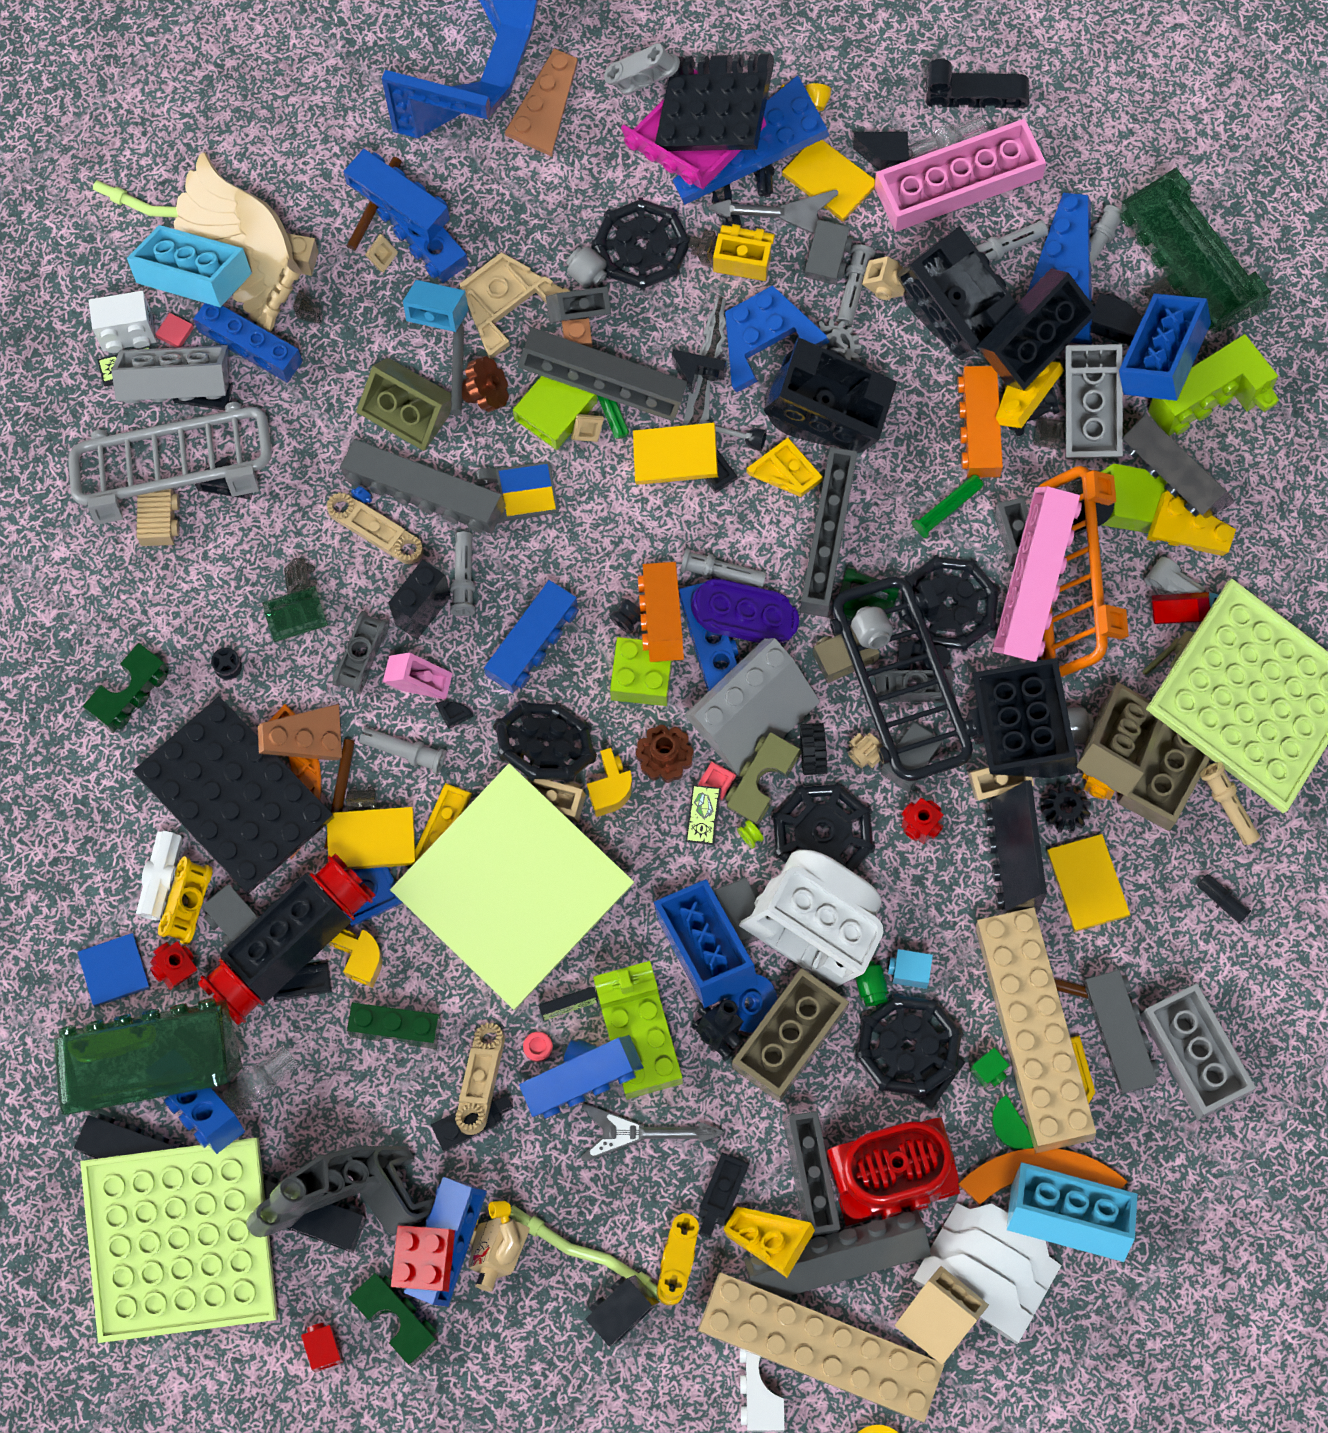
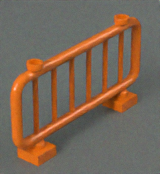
M1084 466L1071 468L1038 486H1048L1056 489L1079 477L1082 478L1083 494H1080L1079 501L1084 499L1086 520L1073 525L1071 530L1075 531L1086 526L1088 546L1065 556V558H1067V561H1070L1089 552L1090 573L1061 585L1059 593L1091 579L1093 600L1056 616H1053L1052 613L1051 625L1048 630L1045 629L1043 641H1045L1044 652L1039 658L1041 660L1056 658V649L1093 633H1096V647L1092 653L1059 666L1061 677L1082 670L1102 660L1108 648V637L1120 640L1129 637L1126 609L1106 605L1104 601L1096 503L1109 506L1116 502L1114 475L1095 470L1090 471ZM1093 606L1095 627L1055 643L1054 622Z

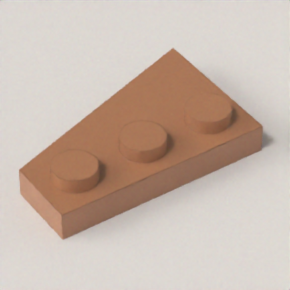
M339 704L263 722L258 726L259 754L332 761L342 758Z

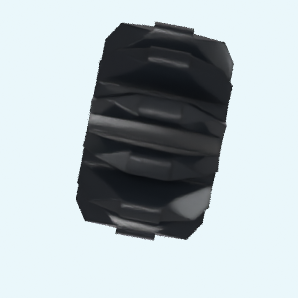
M1063 784L1059 785L1058 792L1051 789L1048 792L1049 798L1043 800L1042 805L1046 809L1043 810L1042 816L1046 818L1051 817L1047 823L1049 827L1058 823L1057 832L1062 833L1064 826H1067L1069 833H1074L1075 826L1082 829L1085 826L1084 819L1090 818L1091 813L1086 809L1091 806V802L1083 800L1086 794L1085 791H1080L1078 794L1074 793L1075 785H1071L1069 791H1066ZM1063 804H1068L1067 808L1072 807L1070 813H1065L1066 809L1061 810Z

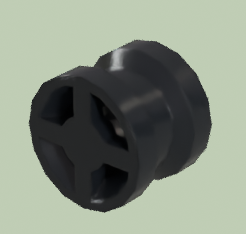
M624 599L620 603L621 607L618 611H613L609 616L614 624L627 634H631L634 631V625L637 622H641L640 614L644 613L640 612V608L633 602Z
M220 648L211 658V664L216 675L223 680L236 678L242 670L241 660L237 652L231 648Z

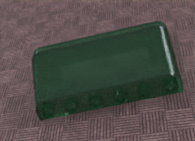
M1176 167L1122 201L1120 217L1126 227L1129 228L1131 226L1135 231V237L1142 248L1147 247L1152 254L1151 259L1155 266L1165 271L1167 281L1174 290L1178 289L1185 297L1207 299L1211 319L1208 331L1215 334L1268 309L1271 291L1256 271L1248 275L1191 201L1192 187Z
M215 998L201 1000L198 1002V1005L188 1007L187 1003L170 1007V1011L160 1012L159 1009L143 1012L140 1017L132 1018L131 1014L121 1015L114 1018V1022L104 1023L103 1020H95L87 1023L86 1027L76 1029V1025H69L58 1029L59 1033L54 1036L58 1102L61 1114L63 1115L220 1086L231 1081L243 1068L226 1000L216 1002Z

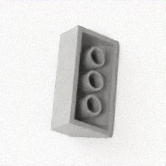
M228 345L120 350L111 370L116 401L132 404L140 400L149 399L153 402H163L169 398H179L181 401H188L195 397L218 399L226 396L229 384Z

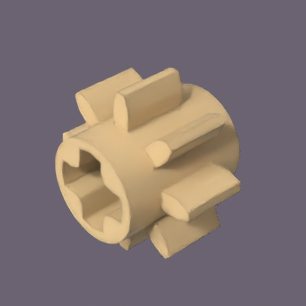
M858 733L849 741L851 750L848 752V755L860 768H863L866 764L873 768L881 761L878 748L883 746L872 734L868 733L863 737Z

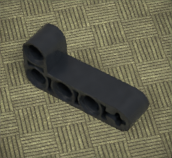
M935 59L929 62L927 67L926 104L929 107H933V105H942V107L968 105V108H986V106H995V108H1026L1030 104L1029 78L1023 74L952 73L950 61Z

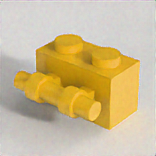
M737 224L732 226L722 225L720 234L718 233L713 255V272L766 281L775 234L767 233L765 229L756 228V231L741 228V225Z

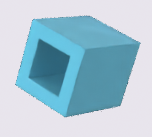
M898 949L896 958L890 957L888 974L893 975L892 983L927 989L933 955Z

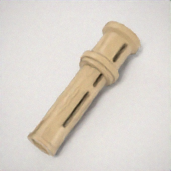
M1222 762L1213 763L1200 772V777L1202 780L1207 781L1212 790V798L1216 802L1221 803L1243 844L1250 845L1256 842L1260 835L1236 795V785L1234 782H1230L1224 772L1225 766Z

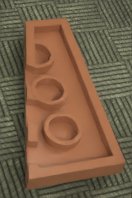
M555 48L553 49L507 127L505 136L551 157L553 156L554 146L578 64L577 58Z

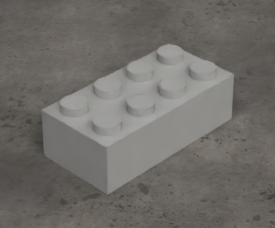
M1197 983L1144 1010L1140 1017L1198 1121L1249 1096L1256 1089Z

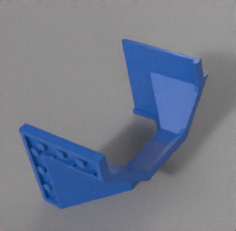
M478 0L497 34L480 82L446 86L385 70L382 76V84L393 132L418 139L463 113L488 120L511 93L533 32L538 0Z

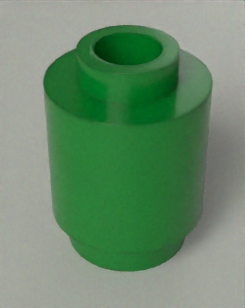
M870 961L865 973L855 978L860 1000L864 1001L866 1007L887 1002V994H889L882 965H876L874 961Z

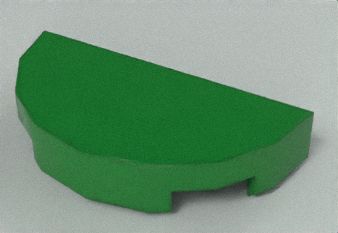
M1006 1094L998 1101L992 1115V1127L996 1137L1005 1146L1013 1149L1034 1148L1029 1130Z

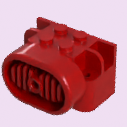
M942 1117L922 1122H905L862 1135L855 1141L832 1147L826 1153L829 1171L846 1226L881 1216L882 1220L897 1216L902 1210L909 1208L911 1211L918 1210L919 1212L928 1209V1205L931 1202L961 1194L958 1186L959 1176L955 1166L956 1161Z

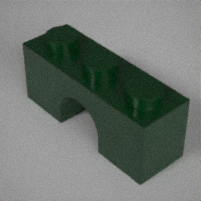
M140 643L120 663L124 671L131 676L130 685L124 691L118 693L111 692L101 685L83 705L87 714L111 733H114L117 729H123L130 720L129 715L133 710L141 708L149 698L148 693L154 687H160L167 678L166 673L169 670L165 663Z
M352 1002L347 1032L351 1038L372 1041L392 1039L404 1042L408 1046L437 1050L442 1020L439 1014Z
M374 1273L348 1298L371 1323L383 1313H394L399 1317V1332L388 1343L412 1368L438 1343L433 1337L438 1332L426 1319L421 1323L413 1315L417 1309L406 1297L400 1300L393 1293L397 1288L391 1287V1280L386 1275L380 1278Z

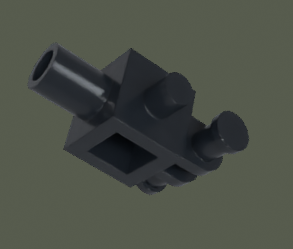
M724 1000L713 1009L709 1006L704 1008L702 1005L697 1011L702 1017L692 1025V1029L696 1030L700 1035L701 1041L710 1045L709 1049L712 1052L717 1051L724 1061H727L734 1054L735 1051L733 1049H736L742 1043L737 1034L744 1021L736 1014L738 1007L731 1000Z

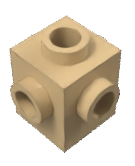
M889 256L869 260L862 285L881 300H890L891 298L903 296L905 289L897 277L898 271L903 267L898 261L891 259Z

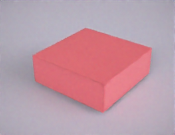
M169 313L155 335L158 339L179 348L182 347L194 327L193 324Z
M711 761L698 785L721 788V800L723 801L736 778V774Z

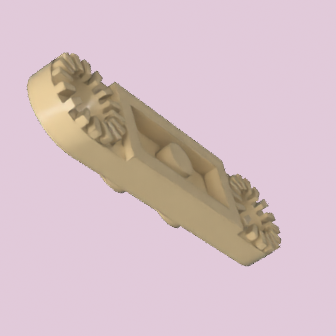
M344 492L333 494L327 501V510L333 520L400 562L414 564L421 559L423 555L421 541L375 510ZM338 502L348 503L349 506L346 512L344 511L339 514L333 510ZM414 544L417 547L416 552L411 554V556L404 555L401 552L404 545Z
M494 1023L482 1024L480 1028L476 1029L477 1032L474 1033L475 1037L468 1058L455 1118L459 1129L467 1135L481 1132L486 1126L505 1043V1036L501 1028ZM495 1033L497 1036L494 1043L491 1042L492 1044L488 1043L487 1045L482 1042L484 1035ZM468 1114H478L479 1117L476 1123H473V1125L469 1124V1126L468 1124L465 1125L464 1119Z

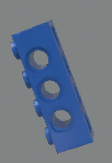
M380 207L376 209L378 215L385 223L390 221L394 226L392 230L400 241L405 239L410 245L408 248L414 258L417 260L421 258L426 263L425 269L433 279L438 277L444 283L468 266L467 254L444 227L431 242H428L420 235H415L413 230ZM434 250L442 251L439 254H431Z
M204 303L193 318L199 333L220 345H228V349L286 383L289 382L303 362L298 348L224 306L217 307Z
M703 582L679 589V600L707 692H709L737 665L735 656L739 654L734 639L729 640L728 636L712 633L696 621L691 609V599L697 588L705 583ZM714 635L721 640L716 644H711L706 639ZM718 661H724L729 666L726 669L720 670L715 668L714 664Z
M176 1049L146 1070L152 1079L149 1083L151 1089L159 1098L162 1095L166 1097L163 1101L173 1114L177 1112L181 1114L178 1118L188 1131L191 1129L196 1131L193 1135L203 1148L209 1145L218 1154L245 1133L236 1115Z

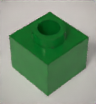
M993 1048L971 1066L970 1072L984 1088H987L990 1084L995 1088L1008 1077L1005 1072L1010 1065Z

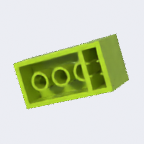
M1246 334L1193 366L1177 401L1153 398L1148 413L1158 426L1170 436L1173 433H1176V435L1182 434L1190 427L1189 423L1195 419L1199 421L1204 420L1212 413L1214 407L1217 405L1224 407L1235 397L1247 412L1254 408L1255 405L1263 412H1266L1277 405L1279 401L1273 390L1278 375Z
M647 961L593 976L609 1040L612 1041L616 1038L630 1035L643 1065V1069L634 1072L636 1078L622 1084L626 1100L683 1084L682 1074L660 1001L651 962Z

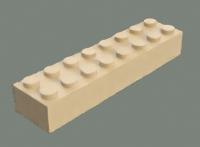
M1035 908L977 920L976 933L1035 1154L1093 1141L1096 1130Z

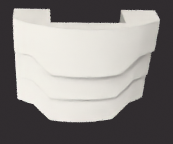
M956 1203L930 1248L931 1256L924 1258L912 1281L924 1287L937 1269L942 1266L989 1304L980 1316V1319L990 1324L992 1330L1018 1344L1062 1265L1049 1257L1046 1241L1008 1231V1212L992 1203L973 1209Z

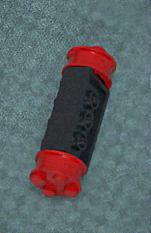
M336 853L332 857L330 855L327 857L329 862L316 874H309L317 884L305 873L220 953L224 960L222 958L219 959L220 965L207 977L203 975L200 977L199 986L209 996L214 993L212 996L213 1002L223 1012L229 1009L227 1015L238 1026L242 1022L245 1024L247 1022L245 1017L259 1004L264 1006L267 1001L352 922L343 911L354 921V914L366 902L373 903L372 899L376 895L364 883L359 886L363 881L352 869L348 868L344 871L347 865Z

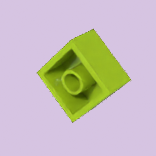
M617 637L610 687L611 700L667 706L673 661L650 662L649 651H643L642 640Z

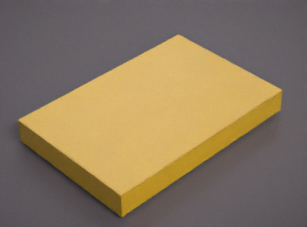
M823 140L805 147L782 171L783 177L810 197L837 190L838 195L825 205L824 208L842 222L875 189L874 178Z
M715 423L633 431L636 485L718 477Z
M413 807L332 813L334 818L327 824L328 856L332 857L336 853L347 865L344 870L348 868L354 870L414 865L416 862Z
M1103 834L1047 849V855L1074 932L1130 916Z

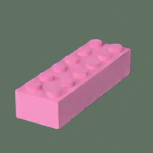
M1024 118L876 172L874 188L894 231L897 232L1043 179L1046 161Z
M1048 486L1036 487L1034 489L992 652L1033 662L1037 661V657L1042 656L1045 648V641L1042 638L1045 629H1049L1052 621V613H1049L1051 604L1056 602L1059 595L1060 586L1057 585L1059 574L1064 573L1067 564V558L1064 557L1066 547L1071 546L1074 538V530H1071L1074 519L1079 517L1081 511L1080 495Z

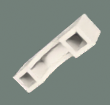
M740 1349V1363H746V1375H740L741 1394H747V1406H741V1425H747V1432H784V1398L773 1394L763 1384L759 1374V1361L761 1357Z

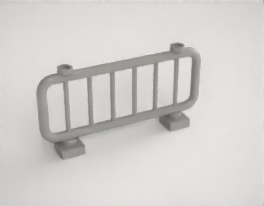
M230 402L226 404L225 412L110 436L104 430H95L91 433V440L78 443L69 453L68 463L72 498L78 504L88 505L95 525L123 520L122 509L118 500L220 478L226 479L232 497L258 492L259 485L254 471L264 468L272 456L268 418L265 412L259 408H242L240 403ZM255 418L258 426L261 455L255 460L242 462L238 420ZM232 422L237 464L215 468L211 426ZM205 427L210 469L188 474L184 431ZM178 433L183 475L161 479L157 437ZM151 438L156 481L134 485L130 443ZM125 444L128 486L106 490L103 448ZM98 449L101 492L83 494L79 458L87 451Z

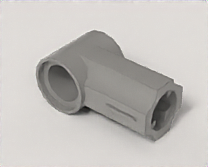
M1160 557L1144 579L1147 586H1154L1160 594L1200 593L1205 590L1203 586L1183 574L1180 567L1167 557Z

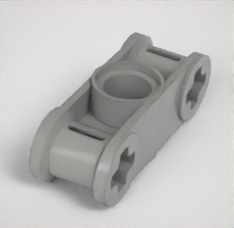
M656 43L642 51L633 53L629 57L610 64L605 71L604 80L609 85L617 86L622 94L630 95L641 88L648 87L659 80L674 75L679 68L680 59L675 54L666 52L663 45Z

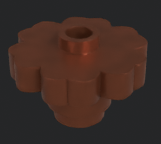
M483 356L468 362L465 369L467 378L464 379L462 386V399L467 403H478V406L487 412L506 406L509 399V394L506 390L508 382L503 370L497 369L495 360Z
M665 725L649 728L646 734L647 738H642L637 743L636 759L641 762V772L653 781L658 780L660 777L666 783L681 779L683 769L691 768L694 756V749L688 745L689 736L678 727H673L670 730Z

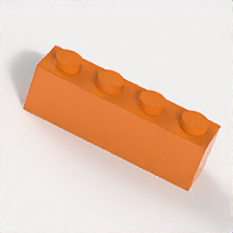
M964 366L962 376L957 379L958 393H963V402H959V418H964L965 426L960 427V443L966 445V452L961 454L962 469H967V478L973 475H977L979 478L1001 477L1003 468L1001 428L996 419L999 409L998 374L992 366Z
M676 562L642 564L643 575L638 576L639 593H645V595H639L640 612L646 611V614H640L642 631H647V634H642L643 651H649L650 662L684 660Z

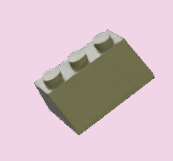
M386 358L372 366L356 413L425 451L450 415L451 393L392 359Z

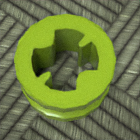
M750 820L745 822V827L737 828L738 834L751 849L756 847V842L764 841L763 835Z

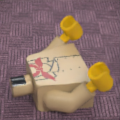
M506 1201L489 1203L488 1210L493 1220L479 1224L477 1229L475 1226L470 1241L472 1251L468 1266L471 1270L479 1273L476 1287L484 1291H493L497 1278L512 1274L530 1230L529 1227L509 1218L511 1206Z

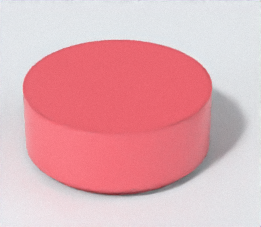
M533 1032L525 1038L523 1050L531 1061L542 1062L550 1057L553 1051V1044L547 1034Z

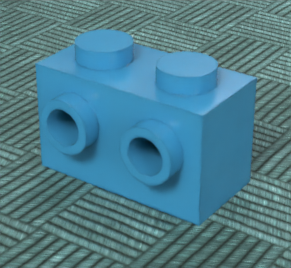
M415 280L403 300L406 321L453 332L457 331L468 312L465 290Z

